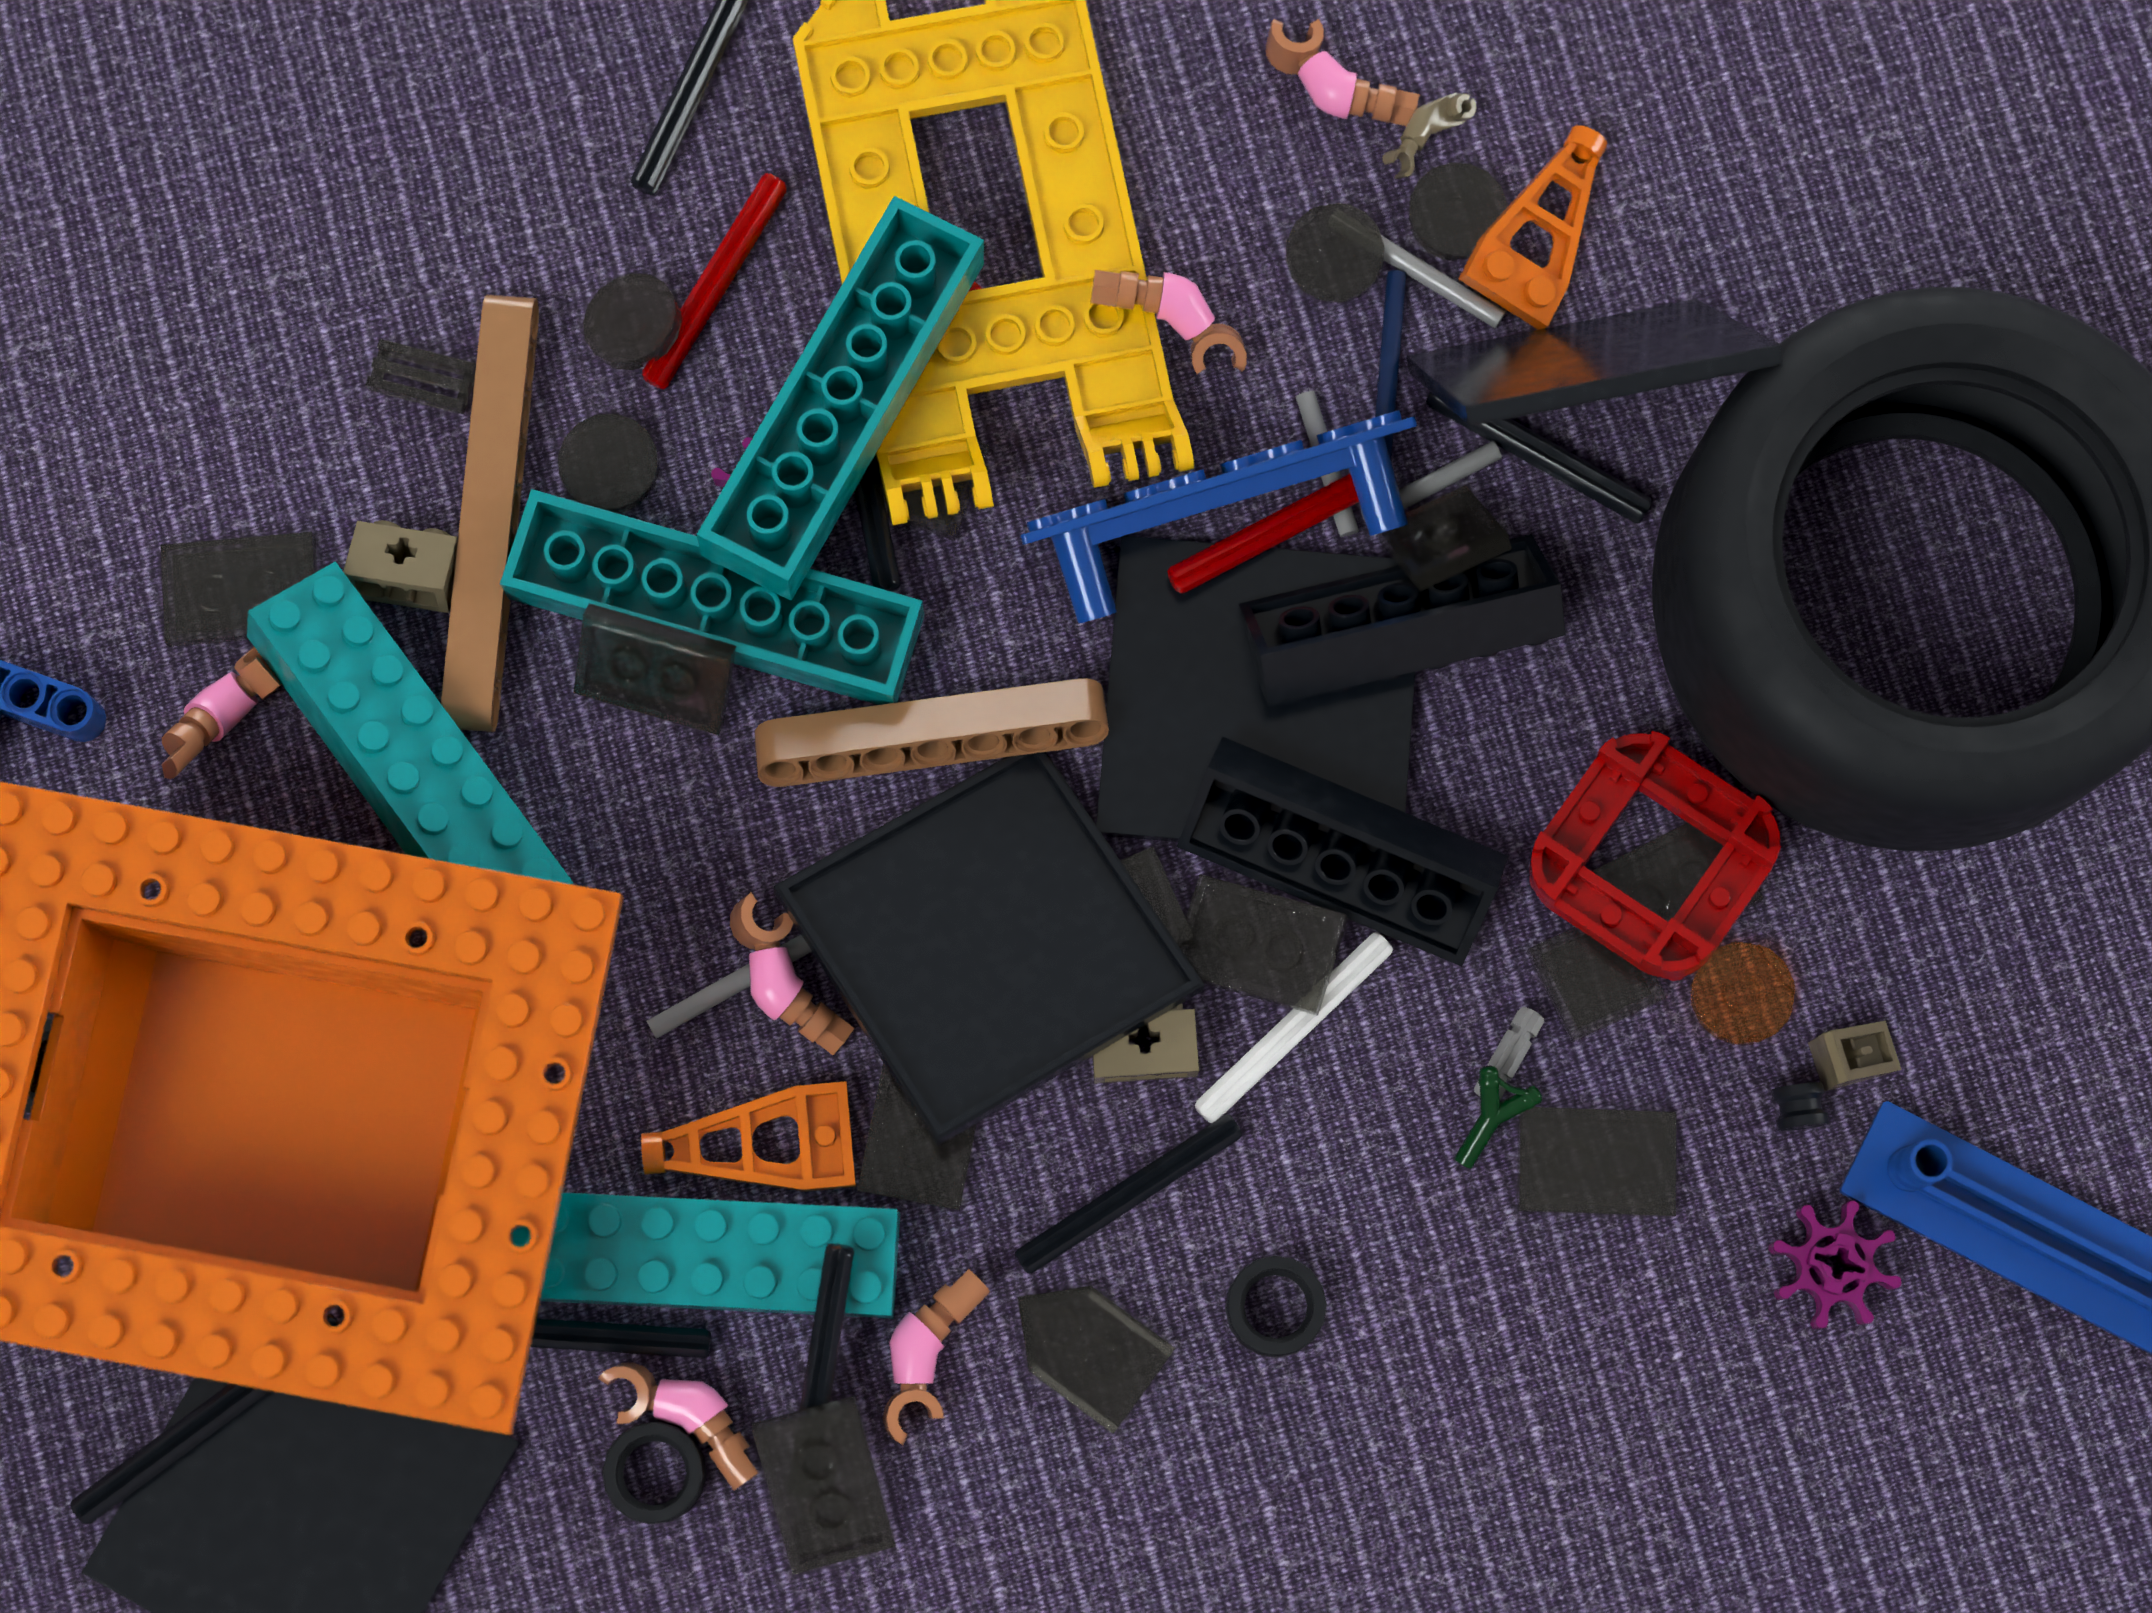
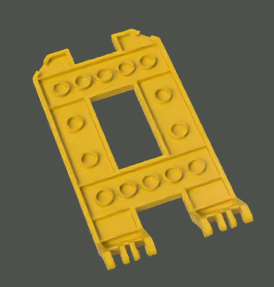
M820 0L821 5L808 23H803L793 37V46L841 284L845 281L894 196L929 213L910 119L1005 102L1043 275V278L983 288L967 293L876 452L892 526L905 524L910 520L907 501L903 499L902 493L920 489L923 495L921 501L924 516L928 519L937 518L938 512L933 487L941 486L947 514H958V511H960L957 490L954 491L953 483L971 480L975 508L977 507L979 510L994 507L988 473L976 438L968 395L1064 377L1076 434L1088 463L1093 488L1109 485L1111 474L1104 455L1121 452L1123 457L1122 466L1125 479H1128V481L1139 480V470L1134 450L1139 448L1144 457L1148 477L1159 476L1161 464L1159 455L1155 451V446L1170 443L1173 448L1172 457L1175 469L1178 472L1193 470L1194 458L1190 439L1173 399L1155 313L1142 311L1143 305L1134 304L1132 310L1090 303L1095 270L1120 273L1121 271L1138 273V279L1147 281L1086 1L984 0L982 5L890 21L885 0Z

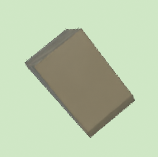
M1886 1020L1831 1030L1808 1042L1820 1082H1823L1825 1092L1901 1070Z

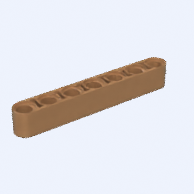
M1088 678L777 718L765 721L755 729L757 775L759 780L768 786L786 787L1087 747L1103 741L1108 736L1109 726L1103 688L1096 680Z

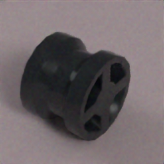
M1823 1082L1800 1083L1771 1089L1772 1100L1779 1104L1780 1116L1776 1120L1777 1131L1803 1130L1830 1124L1829 1115L1822 1109L1821 1097L1825 1093Z

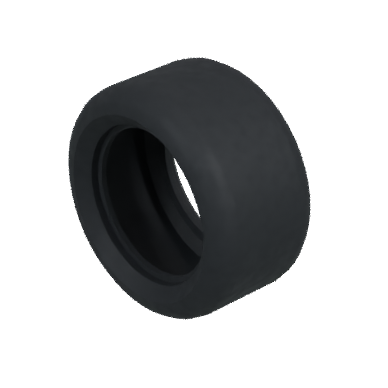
M1926 287L1875 296L1828 313L1796 331L1780 343L1782 363H1779L1778 366L1748 371L1719 408L1674 485L1662 516L1655 545L1652 599L1659 651L1668 680L1682 711L1710 752L1746 789L1756 796L1759 795L1772 808L1795 821L1838 839L1869 847L1901 851H1944L1975 847L2005 839L2043 823L2119 773L2152 745V373L2130 353L2097 329L2065 312L2034 300L1998 291L1967 287ZM1888 439H1917L1953 446L1986 460L2012 477L2031 495L2053 525L2063 545L2074 586V625L2069 650L2060 673L2043 700L2019 710L1986 717L1951 718L1929 715L1886 701L1863 688L1839 669L1817 645L1804 625L1793 602L1786 579L1783 562L1782 533L1786 505L1795 478L1812 465L1841 450L1867 442Z

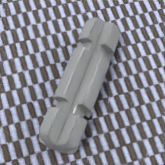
M1524 1006L1517 1011L1510 1024L1513 1027L1512 1030L1506 1031L1487 1066L1496 1067L1499 1071V1077L1505 1082L1507 1080L1511 1081L1532 1045L1529 1040L1537 1036L1544 1023V1018L1536 1011ZM1477 1082L1474 1092L1480 1097V1086ZM1499 1085L1500 1100L1506 1091L1501 1085Z

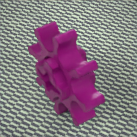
M1856 1201L1842 1204L1841 1219L1834 1228H1827L1821 1225L1816 1220L1812 1206L1805 1205L1798 1208L1796 1216L1803 1222L1807 1231L1804 1243L1799 1247H1793L1782 1240H1777L1768 1246L1771 1254L1789 1257L1796 1267V1276L1793 1282L1788 1286L1777 1288L1774 1291L1775 1298L1778 1300L1787 1299L1797 1290L1810 1293L1816 1303V1312L1810 1321L1813 1329L1827 1327L1828 1312L1836 1302L1845 1303L1853 1310L1857 1324H1870L1874 1320V1315L1866 1308L1863 1301V1293L1866 1287L1871 1283L1879 1284L1887 1290H1893L1901 1286L1902 1281L1900 1277L1880 1273L1873 1262L1876 1249L1880 1245L1893 1242L1895 1240V1233L1892 1230L1880 1232L1873 1240H1866L1860 1237L1855 1232L1853 1226V1219L1859 1209V1204ZM1822 1238H1827L1826 1244L1824 1246H1816V1243L1819 1240H1821ZM1838 1254L1837 1263L1845 1266L1846 1269L1853 1270V1272H1842L1832 1277V1267L1816 1259H1825ZM1848 1283H1852L1853 1287L1843 1293V1287Z

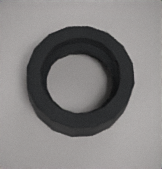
M1274 1255L1257 1259L1238 1273L1228 1289L1225 1311L1229 1328L1241 1345L1257 1355L1278 1358L1295 1354L1314 1341L1324 1324L1327 1303L1323 1286L1310 1268L1294 1258ZM1273 1275L1287 1277L1295 1282L1304 1293L1307 1304L1306 1316L1299 1329L1291 1335L1281 1338L1266 1337L1254 1330L1247 1320L1244 1308L1246 1295L1252 1285L1264 1277Z
M661 1422L637 1424L620 1434L608 1449L602 1469L604 1490L613 1506L627 1518L646 1524L671 1522L689 1512L701 1497L707 1477L705 1458L695 1439L687 1435L680 1427ZM653 1441L670 1444L679 1451L685 1462L686 1469L683 1487L676 1497L664 1504L658 1505L642 1503L633 1497L625 1485L623 1473L626 1460L632 1451L646 1442Z

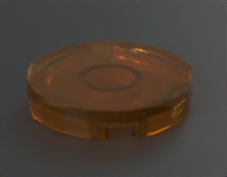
M1731 942L1718 948L1709 961L1699 970L1695 971L1690 985L1691 1006L1699 1023L1715 1038L1733 1045H1754L1774 1036L1789 1020L1793 1010L1792 1006L1795 995L1794 979L1786 963L1771 949L1761 945Z

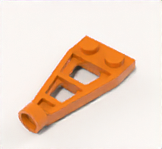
M1580 125L1572 127L1563 147L1479 238L1458 280L1538 330L1547 328L1570 283L1594 173L1607 147L1606 139L1599 132L1589 127ZM1552 181L1571 192V201L1563 220L1538 205V199ZM1531 221L1552 235L1553 245L1549 262L1544 268L1511 249L1512 237L1526 222Z
M847 1081L793 1086L664 1132L641 1133L642 1162L645 1175L669 1171L803 1192L856 1187ZM787 1116L793 1118L798 1125L800 1154L797 1160L790 1164H782L760 1159L753 1150L752 1137L756 1128L762 1123L779 1117ZM728 1128H736L740 1131L742 1158L739 1161L709 1162L702 1157L701 1139L705 1134ZM667 1142L672 1144L674 1148L673 1157L666 1161L665 1143Z

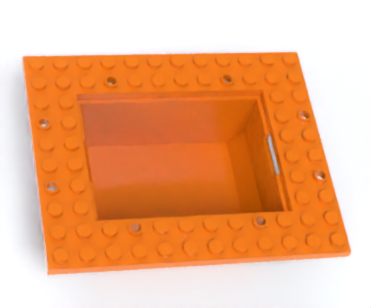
M0 782V1341L512 1435L622 908L623 895L611 891ZM153 882H159L161 885L159 896L153 900H147L145 897L146 887ZM417 930L426 931V943L422 947L412 948L409 943L411 934ZM49 1012L54 1017L30 1118L23 1119ZM554 1065H561L565 1069V1077L558 1084H550L546 1078L548 1069ZM519 1227H528L531 1232L530 1242L523 1247L515 1246L512 1240L514 1231ZM69 1256L73 1261V1270L68 1276L62 1277L58 1273L57 1266L62 1258ZM340 1306L345 1313L344 1321L341 1325L332 1327L327 1321V1314L331 1308Z

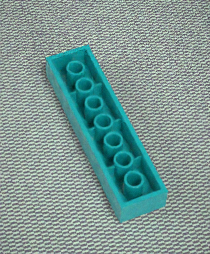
M896 196L892 198L696 534L701 556L792 601L984 265L983 239Z
M533 489L530 491L500 581V586L508 599L876 705L898 703L925 616L922 600L814 569H809L795 596L790 601L701 556L697 536Z
M336 561L248 611L247 638L406 855L573 885V881Z
M562 1192L540 1301L815 1315L826 1246L830 1243L849 1245L854 1249L844 1316L894 1319L900 1213L898 1209ZM519 1227L514 1231L512 1240L515 1246L523 1247L530 1242L531 1232L528 1227Z

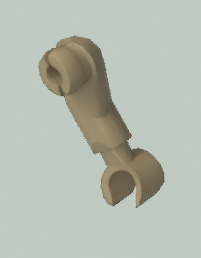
M1452 93L1420 106L1415 110L1400 140L1402 143L1400 147L1386 152L1382 157L1385 165L1393 163L1397 157L1399 158L1401 170L1395 175V179L1409 177L1413 173L1415 167L1414 155L1417 151L1423 149L1431 134L1461 125L1474 116L1477 108L1474 98L1469 99L1470 95L1466 93Z

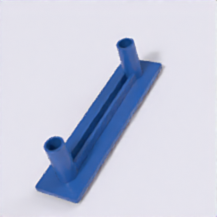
M1400 410L1318 434L1316 435L1319 443L1317 446L1304 449L1301 439L1220 464L1222 474L1206 479L1204 469L1123 493L1126 503L1108 508L1106 499L1026 522L1029 532L1019 535L1021 543L1025 545L1051 537L1078 624L1117 612L1100 554L1099 543L1349 468L1369 536L1408 525V520L1384 436L1416 427L1417 422L1415 416L1402 420Z
M1889 1101L1880 1104L1839 1190L1842 1195L2152 1355L2151 1236Z

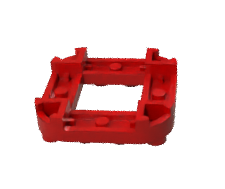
M1652 731L1651 734L1636 733L1624 735L1617 739L1612 737L1599 749L1598 756L1546 829L1543 832L1540 831L1537 836L1530 860L1529 882L1540 901L1548 909L1639 970L1655 977L1678 981L1686 975L1699 970L1709 961L1770 874L1781 849L1779 828L1771 813L1773 808L1762 797L1758 795L1755 800L1670 746V737L1656 731ZM1638 791L1723 845V848L1669 922L1585 867Z

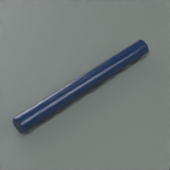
M1396 270L1388 271L1386 277L1375 417L1396 411L1407 276L1405 272ZM1394 433L1384 436L1391 460Z

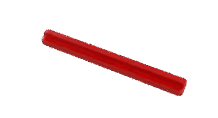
M765 173L757 183L644 367L642 376L650 385L663 390L667 388L786 194V184L778 177Z
M1351 474L1169 567L1167 574L1171 585L1176 592L1186 593L1358 503L1359 500Z

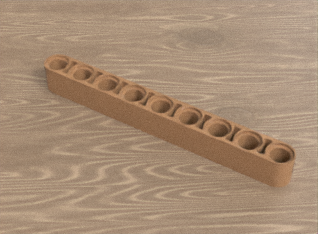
M486 295L482 306L441 695L442 706L460 730L495 732L498 724L511 602L500 586V581L519 523L539 326L537 298Z

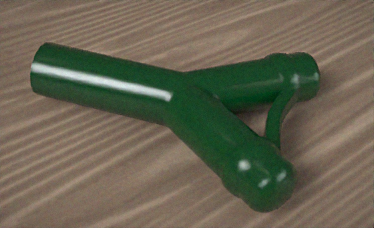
M1482 1067L1479 1071L1478 1079L1481 1115L1454 1159L1464 1167L1472 1169L1499 1124L1526 1110L1534 1108V1106L1542 1102V1095L1537 1087L1530 1086L1527 1089L1511 1086L1499 1077V1071L1496 1067ZM1499 1085L1507 1091L1515 1093V1095L1500 1102Z

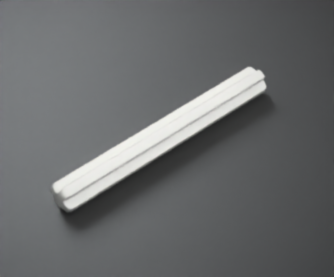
M1374 932L1196 1101L1195 1108L1200 1115L1210 1123L1222 1117L1391 955L1393 948L1388 940L1378 932Z

